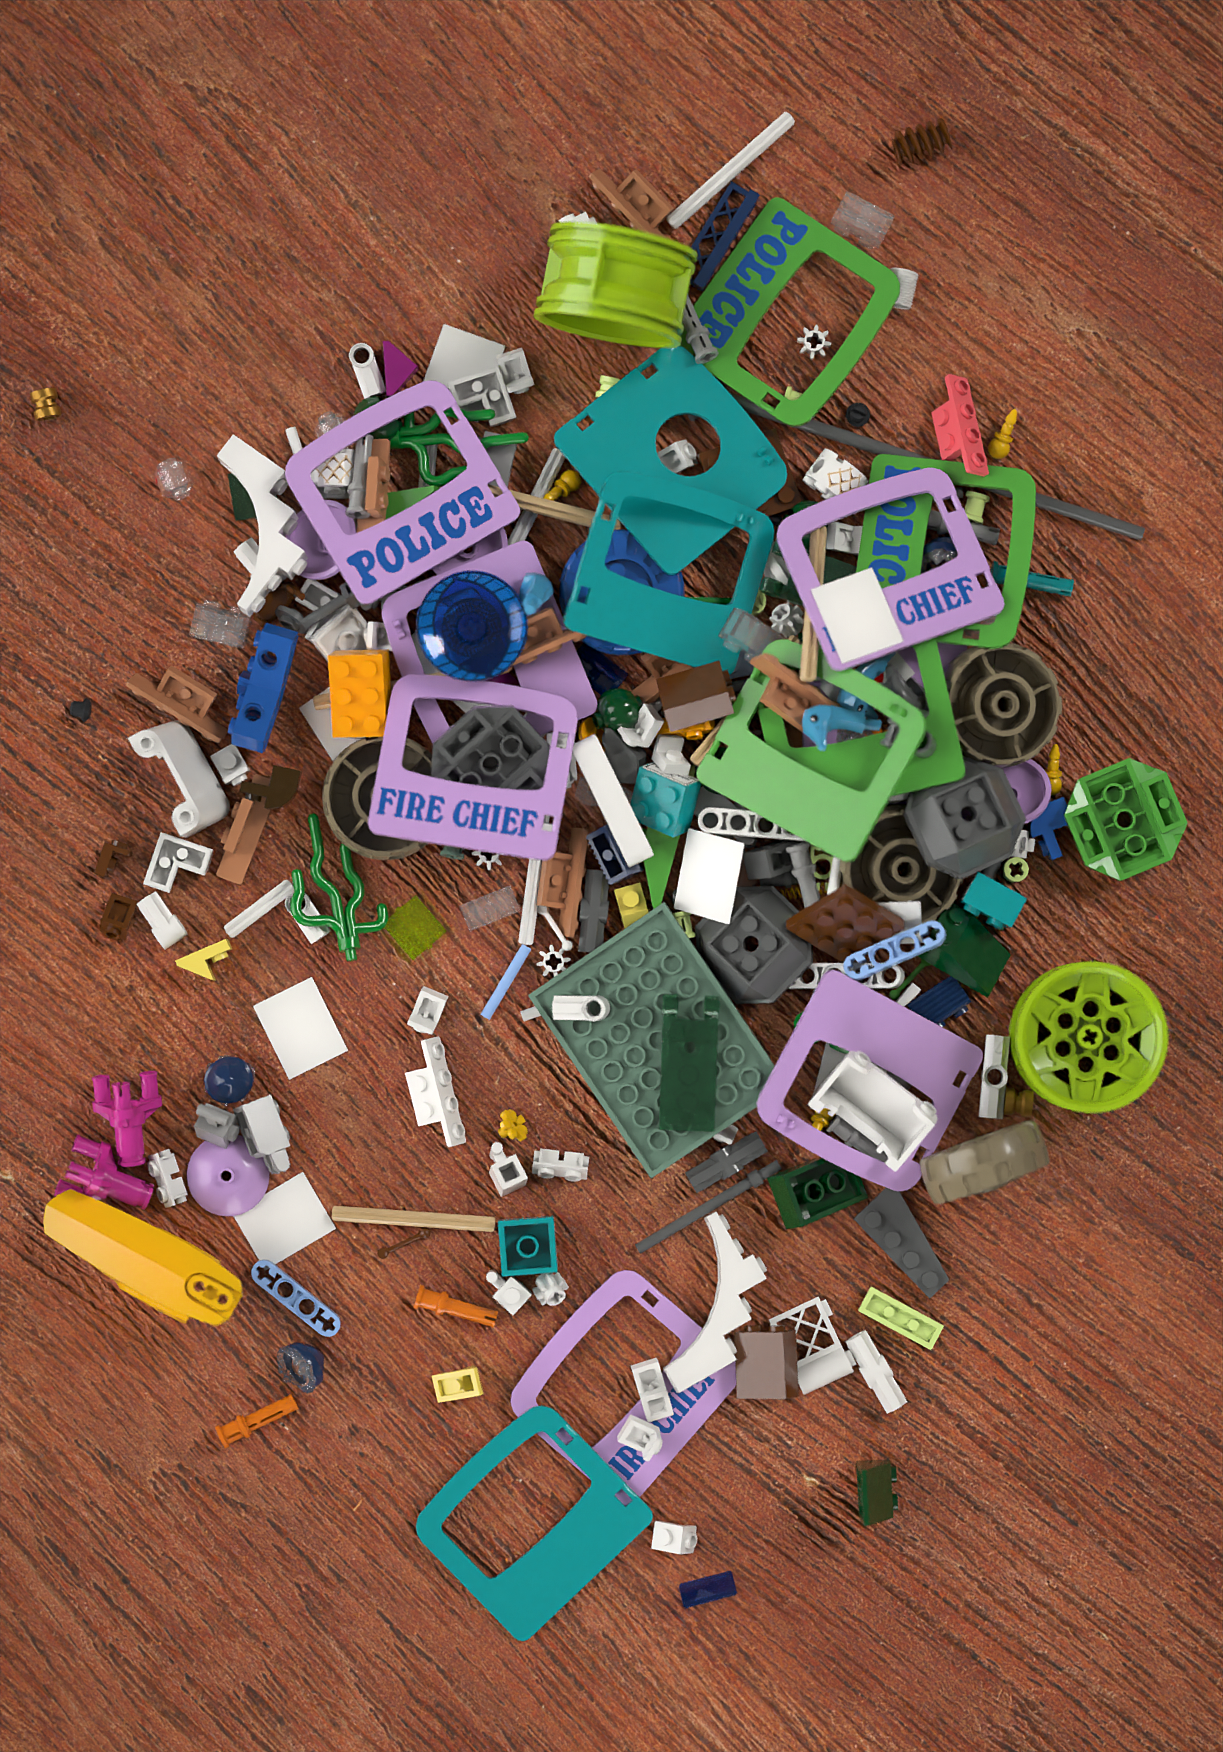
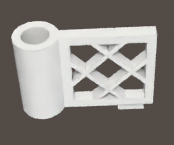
M819 1296L769 1319L771 1325H777V1322L786 1318L796 1321V1334L800 1323L816 1328L810 1344L796 1339L797 1343L809 1347L806 1357L797 1361L798 1384L804 1395L854 1372L852 1366L856 1365L850 1350L844 1352L828 1318L833 1313L826 1299L820 1301ZM815 1304L821 1314L817 1325L802 1320L805 1309ZM801 1311L799 1319L792 1317V1315ZM822 1319L824 1320L827 1329L820 1327ZM818 1330L829 1333L834 1344L825 1349L813 1345ZM812 1348L819 1350L818 1352L810 1355Z

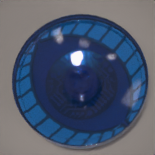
M468 570L446 576L428 591L420 605L416 631L421 650L434 668L452 679L464 682H480L497 677L514 664L525 645L528 620L522 605L523 602L517 592L507 582L491 573Z

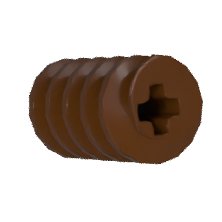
M942 118L937 119L936 127L931 121H927L926 130L921 124H917L915 133L910 127H906L905 136L900 130H896L894 139L891 138L894 154L899 166L902 165L904 156L912 163L914 153L922 160L925 150H927L931 157L934 156V148L936 147L941 154L944 153L946 144L952 150L948 128Z

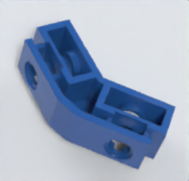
M269 623L265 624L262 631L257 630L253 646L257 647L256 655H251L247 671L243 670L237 683L239 698L236 709L239 710L237 718L232 717L228 728V733L232 734V745L260 753L265 752L287 685L299 637L297 631ZM268 651L273 652L276 656L270 655Z

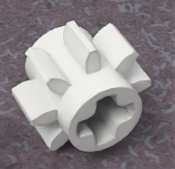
M815 325L814 330L810 332L807 328H803L805 338L800 337L797 339L798 343L803 344L800 354L809 353L810 360H813L814 355L818 353L821 357H825L823 347H831V343L825 341L828 331L821 333L818 331V325ZM812 337H817V342L821 344H817L816 348L813 349L811 348V343L807 341H811Z
M789 602L781 604L773 610L772 616L769 618L773 623L771 628L777 635L782 633L785 638L796 635L801 631L804 624V619L801 617L804 613L797 605L792 607Z
M1021 830L1011 857L1026 859L1027 852H1034L1035 839L1029 838L1030 831Z
M482 851L472 852L474 856L479 855L480 860L477 862V866L484 862L487 863L488 870H491V864L494 862L500 866L502 865L498 858L499 855L503 854L493 855L491 860L487 861L486 856L481 855Z
M550 945L549 953L539 952L544 959L543 962H538L537 966H544L546 968L543 976H546L550 971L553 972L555 977L558 975V971L566 970L563 967L564 962L571 961V958H563L564 950L561 948L559 952H554V947ZM551 954H555L556 958H561L562 963L557 965L556 970H552L551 966L546 965V960L550 959Z
M559 1272L555 1275L553 1273H542L537 1277L535 1281L537 1287L533 1288L532 1291L542 1305L547 1303L550 1306H554L565 1299L566 1294L564 1290H567L569 1286Z

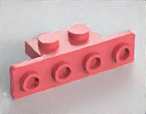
M948 374L945 376L949 401L931 412L941 458L945 461H953L962 455L967 473L985 477L989 474L970 392V385L967 378Z

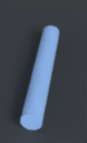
M524 944L521 945L480 1015L489 1020L491 1019L532 950Z

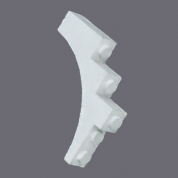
M233 434L217 457L220 463L236 476L247 490L254 504L258 520L259 549L256 566L248 587L237 603L240 610L250 617L254 612L257 613L261 610L266 601L264 598L270 590L274 591L280 585L283 574L292 580L295 575H300L307 566L308 557L304 550L285 538L286 534L290 535L295 530L298 524L297 520L299 519L295 510L276 498V495H281L288 486L285 477L286 471Z
M717 1212L704 1217L712 1235L717 1255L718 1282L712 1309L707 1322L695 1341L681 1356L663 1368L676 1393L682 1392L737 1360L734 1356L737 1350L730 1338L725 1340L723 1335L751 1320L749 1313L752 1312L749 1303L744 1297L740 1299L738 1295L767 1279L764 1275L767 1269L761 1258L755 1259L753 1254L742 1258L741 1254L744 1253L742 1246L736 1238L732 1240L727 1231L730 1229L728 1221L723 1214L719 1216Z

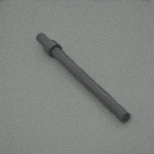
M777 1160L759 1171L757 1169L747 1174V1178L635 1244L640 1254L753 1186L757 1188L764 1184L763 1180L782 1170Z

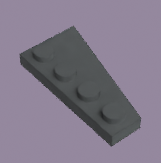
M885 1187L853 1218L929 1299L949 1281L947 1274L899 1191Z

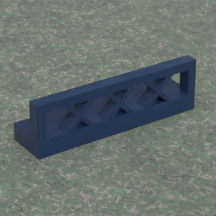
M731 181L691 246L693 250L697 251V261L700 263L701 270L695 280L690 278L689 285L701 292L704 290L759 201L760 194L751 189L748 192ZM732 191L745 197L739 208L730 210L727 199ZM725 204L726 211L720 212V210ZM728 215L729 225L726 230L715 233L713 222L716 217ZM711 227L712 234L706 235ZM713 238L715 248L711 254L701 256L699 244L702 240Z

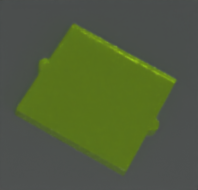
M417 895L402 907H397L396 912L388 918V922L384 927L412 961L427 948L431 949L433 947L432 944L447 932Z

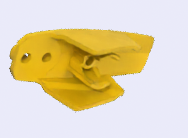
M72 1189L60 1193L46 1204L44 1213V1231L46 1235L114 1280L121 1290L181 1323H187L189 1317L214 1326L220 1325L229 1320L243 1295L241 1281L220 1265L221 1261L186 1240L161 1228L154 1227L132 1215ZM202 1282L206 1290L195 1291L196 1284ZM226 1295L228 1297L226 1304H219V1298Z

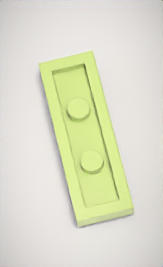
M870 1286L858 1309L859 1312L932 1350L944 1327L939 1322Z

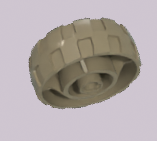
M1009 643L998 649L973 646L961 652L949 663L950 665L945 671L944 677L962 757L965 756L978 762L1005 768L1030 760L1038 755L1045 745L1050 743L1058 729L1056 727L1058 716L1062 715V697L1058 693L1057 684L1059 683L1051 668H1047L1038 654L1014 643ZM999 699H1001L1003 703L1002 711H1000L997 706Z
M365 737L345 748L330 766L324 780L322 793L325 817L332 832L341 843L359 855L376 860H395L407 857L418 852L428 843L377 835L369 828L368 820L383 737ZM406 738L402 767L405 770L431 777L432 754L417 742Z
M888 804L882 811L857 858L851 862L840 860V872H842L840 887L847 884L876 903L920 901L922 924L928 921H935L944 909L948 910L957 897L956 893L963 879L958 880L950 876V874L927 865L903 815L906 804ZM907 862V869L902 875H898L897 867L899 864Z
M1027 1120L933 1153L920 1160V1168L931 1199L935 1204H941L961 1197L987 1193L1006 1186L1007 1183L1048 1165L1050 1159L1039 1127L1033 1120Z

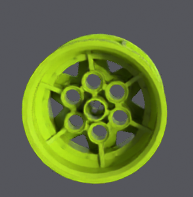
M558 222L551 225L550 234L552 236L549 237L547 244L550 250L541 296L537 297L536 306L538 308L535 309L533 316L537 321L571 334L623 345L664 349L680 346L681 337L679 335L683 333L684 329L682 320L690 278L695 272V265L693 263L697 261L698 256L695 250L668 238L618 226L588 222Z
M1069 963L1043 973L1021 994L1012 1012L1009 1025L1011 1057L1016 1070L1026 1085L1047 1102L1079 1112H1107L1123 1107L1137 1099L1155 1081L1167 1052V1023L1157 997L1136 975L1109 963ZM1078 986L1074 1002L1071 1003L1058 997L1060 993L1067 989ZM1109 990L1118 995L1125 1003L1111 1006ZM1088 1001L1093 1002L1097 1007V1011L1092 1017H1087L1083 1013V1006ZM1062 1013L1069 1014L1072 1019L1071 1025L1066 1029L1058 1025V1017ZM1111 1017L1119 1021V1029L1115 1033L1108 1032L1105 1026L1106 1021ZM1041 1021L1051 1034L1038 1044L1037 1031ZM1085 1030L1094 1032L1095 1037L1092 1038V1044L1083 1041L1082 1038L1086 1036ZM1138 1032L1137 1050H1135L1128 1043V1038ZM1064 1040L1069 1045V1052L1061 1057L1056 1053L1055 1046L1059 1041ZM1108 1045H1113L1117 1050L1116 1057L1111 1061L1106 1060L1103 1055V1050ZM1085 1056L1092 1061V1067L1088 1072H1082L1078 1067L1079 1060ZM1067 1068L1070 1085L1059 1080L1051 1072ZM1106 1071L1119 1076L1111 1083L1101 1086Z

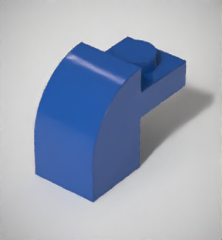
M1064 797L1049 802L1045 811L1028 824L1029 838L1041 836L1042 840L1038 841V845L1043 857L1048 856L1049 860L1062 856L1053 830L1067 825L1063 816L1067 807Z

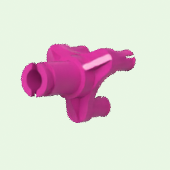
M157 1071L139 1073L142 1097L136 1100H131L129 1082H123L121 1086L120 1082L113 1083L114 1099H112L109 1082L110 1075H96L92 1077L95 1100L92 1101L93 1112L103 1116L110 1121V1126L114 1127L117 1156L120 1158L118 1165L122 1167L138 1166L146 1162L145 1157L143 1158L145 1151L142 1124L163 1105L162 1096L158 1092Z
M77 1134L71 1151L93 1158L95 1162L94 1168L92 1170L71 1161L68 1168L78 1172V1174L67 1170L65 1178L86 1186L82 1188L60 1179L54 1196L72 1189L96 1200L105 1199L108 1196L135 1207L136 1205L141 1206L140 1209L145 1210L151 1198L154 1184H145V1181L117 1171L111 1144L103 1141L98 1143Z

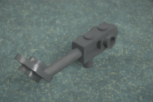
M347 582L339 586L342 592L340 596L306 617H303L299 611L282 605L276 608L275 614L279 618V623L284 628L306 634L310 626L346 604H349L352 609L361 605L362 609L368 610L372 607V603H360Z

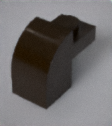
M273 765L269 786L242 781L240 792L246 793L245 799L261 802L262 797L266 798L265 809L275 810L283 808L291 803L297 795L302 771Z

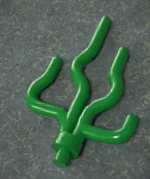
M452 408L444 411L446 417L458 419ZM460 408L468 422L491 420L495 417L493 409L466 411ZM414 412L404 416V427L390 440V449L410 448L414 450L418 456L419 473L422 480L430 486H445L464 472L467 466L451 468L440 476H434L430 473L429 456L425 446L447 444L457 453H461L449 434L425 435L435 430L442 422L436 412L429 421L421 425H415ZM526 432L493 435L482 438L480 442L486 450L493 446L526 443L529 440V435Z
M311 813L308 816V824L314 855L310 864V874L314 883L329 895L333 917L329 915L307 916L302 912L301 904L305 896V886L302 872L299 869H294L291 874L294 893L290 902V911L293 918L303 926H328L332 928L337 936L339 952H345L347 962L356 961V950L361 948L358 934L382 930L388 922V909L386 904L379 903L376 909L378 915L376 921L356 923L355 911L362 902L365 887L362 878L354 869L351 850L341 843L339 850L342 867L346 878L354 888V894L347 902L343 912L338 889L325 879L321 872V866L325 857L319 817L317 814Z

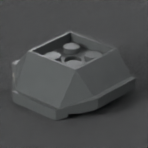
M513 705L474 706L433 743L431 777L492 788L540 790L545 781L550 745ZM489 756L498 759L497 764L491 768L483 765L484 759Z
M963 756L965 775L961 780L910 792L903 812L926 864L950 874V876L958 880L1011 857L1026 821V817L1004 770ZM962 809L970 812V822L963 820L961 817Z
M773 886L736 887L730 924L704 917L695 926L697 951L724 991L736 1004L775 1003L813 963V945L786 929V920L800 911ZM752 937H756L759 942V946L754 952H750L747 949V942Z

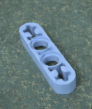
M937 921L925 922L848 956L844 961V972L853 980L865 979L940 946L946 939V931ZM931 927L936 931L940 930V933L937 934V940L933 941L931 938H926L922 940L925 946L921 947L920 941L915 935L916 933L920 932V936L924 937L929 934L928 929ZM904 938H912L915 941V947L911 952L901 951L900 943ZM879 949L889 951V959L883 964L877 963L874 958L876 951ZM869 954V960L874 965V968L870 969V966L866 964L860 968L861 972L859 974L850 971V968L853 967V961L862 964L867 961L864 956Z
M265 1259L254 1264L251 1270L253 1280L319 1334L330 1337L339 1331L341 1327L340 1317L277 1265ZM266 1265L269 1266V1274L274 1278L277 1273L282 1276L275 1282L273 1289L268 1286L272 1282L269 1278L263 1277L260 1279L258 1277L260 1273L257 1270L258 1266L262 1268ZM281 1282H289L293 1286L291 1296L282 1297L278 1293V1285ZM310 1299L313 1301L315 1309L311 1314H303L300 1311L299 1303L302 1300ZM320 1307L324 1310L321 1313L322 1317L327 1320L330 1317L334 1319L333 1325L336 1327L334 1330L330 1328L326 1331L323 1330L324 1323L318 1318L316 1323L310 1320L316 1316Z

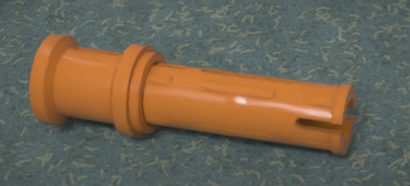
M420 1284L413 1308L418 1309L421 1307L432 1310L438 1316L447 1313L494 1328L495 1320L485 1316L496 1319L498 1315L497 1310L494 1311L448 1297L449 1294L445 1291L441 1293L425 1289L424 1285Z
M289 1394L247 1416L239 1414L235 1420L223 1426L217 1425L215 1429L226 1449L230 1443L242 1437L249 1438L252 1435V1431L295 1410L297 1411L299 1408L293 1395Z

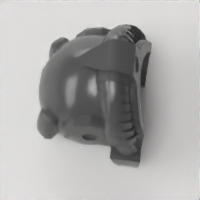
M889 663L885 669L887 682L885 684L879 682V684L922 712L926 706L924 688L913 677H910L905 682L896 667Z

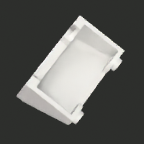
M175 720L140 731L128 738L138 755L146 758L156 755L159 759H165L187 800L178 805L172 814L173 823L180 836L188 838L228 815L230 811L229 800L188 726Z
M850 1051L816 1088L808 1103L818 1113L823 1108L830 1109L828 1114L831 1117L836 1113L878 1145L876 1151L881 1154L884 1150L888 1156L885 1164L895 1172L935 1126L938 1120L937 1111L933 1105L919 1100L871 1063L870 1058L862 1051Z

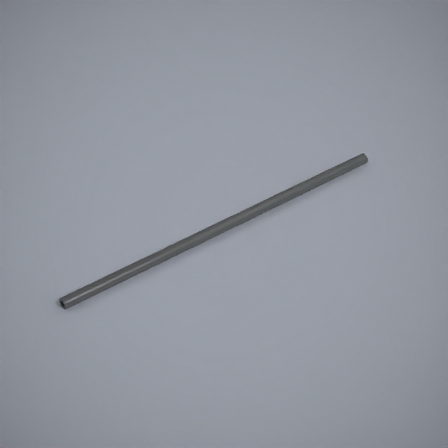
M729 392L745 412L784 424L747 398ZM814 419L802 426H791L876 455L889 454L933 459ZM980 488L1012 499V494L1009 491ZM1036 492V507L1136 540H1142L1145 531L1144 527Z

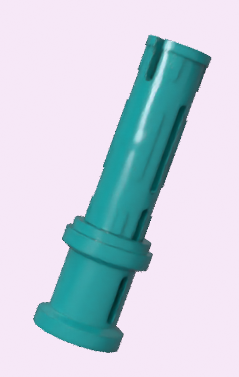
M993 561L990 572L995 583L1004 585L1007 566L1000 565L998 561ZM1029 572L1027 588L1061 594L1067 597L1071 596L1074 585L1073 579Z

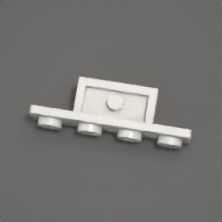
M439 1036L422 1040L421 1045L427 1068L405 1073L418 1126L441 1121L447 1147L466 1143L465 1128L459 1115L458 1101L454 1095L451 1083L452 1077L447 1067L444 1046Z

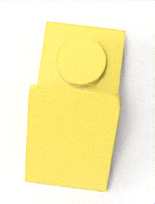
M641 883L614 890L624 928H627L649 913Z
M224 939L175 962L181 968L215 981L216 979L208 960L212 959L213 963L228 957L227 951L232 950L229 940Z
M474 1365L432 1376L438 1403L483 1395L478 1370Z

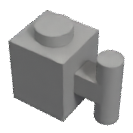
M208 1103L198 1105L196 1114L199 1117L194 1125L196 1136L227 1149L230 1141L234 1142L239 1134L240 1127L238 1126L236 1115Z

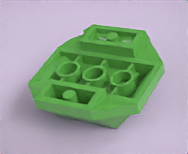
M1130 758L1077 779L1063 815L1084 865L1118 881L1172 860L1188 824L1167 772ZM1120 812H1125L1130 816L1131 821L1126 828L1119 826L1117 823V816Z

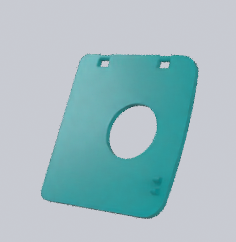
M681 346L658 349L646 361L633 369L582 412L558 429L554 436L556 447L598 496H600L605 480L612 473L629 471L692 486L757 510L781 490L787 479L785 463L755 422L725 387L702 364H697L695 357ZM652 364L657 372L646 379L641 372ZM684 414L695 415L706 420L715 429L720 441V454L713 467L705 473L696 476H682L670 471L659 459L656 451V436L660 427L672 417ZM588 416L593 423L582 431L576 424ZM630 495L623 499L618 514L619 521L661 570L668 575H676L735 528V526L687 508ZM606 503L607 507L612 511L613 504Z

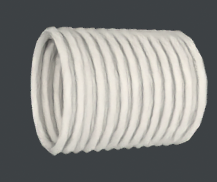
M891 268L890 270L897 276L900 283V296L894 308L911 309L919 275L908 269Z

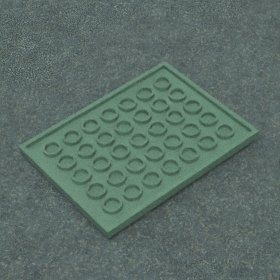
M665 902L528 995L650 1178L655 1177L755 1109L759 1095L775 1067V1064ZM555 995H599L608 1000L610 1011L607 1017L596 1021L554 1020L552 1003ZM594 1000L589 1007L590 1012L594 1016H598L601 1013L602 1008L599 1002Z

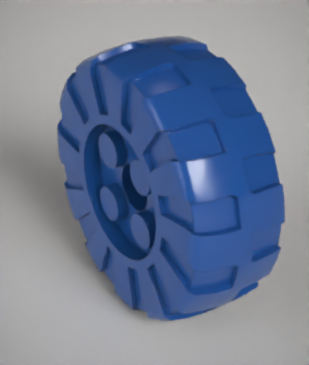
M614 530L605 558V567L608 570L646 586L685 597L682 572L676 575L664 573L628 530ZM586 541L569 557L560 578L559 601L563 616L572 595L574 581ZM581 586L577 602L585 603L588 587ZM587 636L581 640L589 647L609 655L625 656L642 653V651L592 636Z

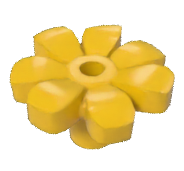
M511 1109L504 1110L500 1114L503 1121L500 1123L499 1135L502 1138L509 1136L512 1140L517 1138L520 1142L526 1139L528 1131L526 1126L522 1125L526 1122L522 1115L517 1117L516 1112Z

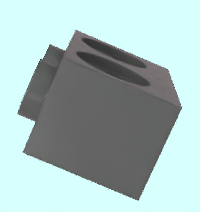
M779 839L744 852L742 855L748 880L772 878L793 870L791 856L786 851V847L804 841Z

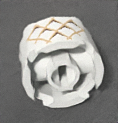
M827 448L819 455L802 480L812 489H817L823 493L821 497L824 500L864 486L869 482L858 469L845 459L841 460L838 458L836 460L839 455Z
M343 449L312 471L311 479L323 499L350 498L347 489L353 481L354 449Z

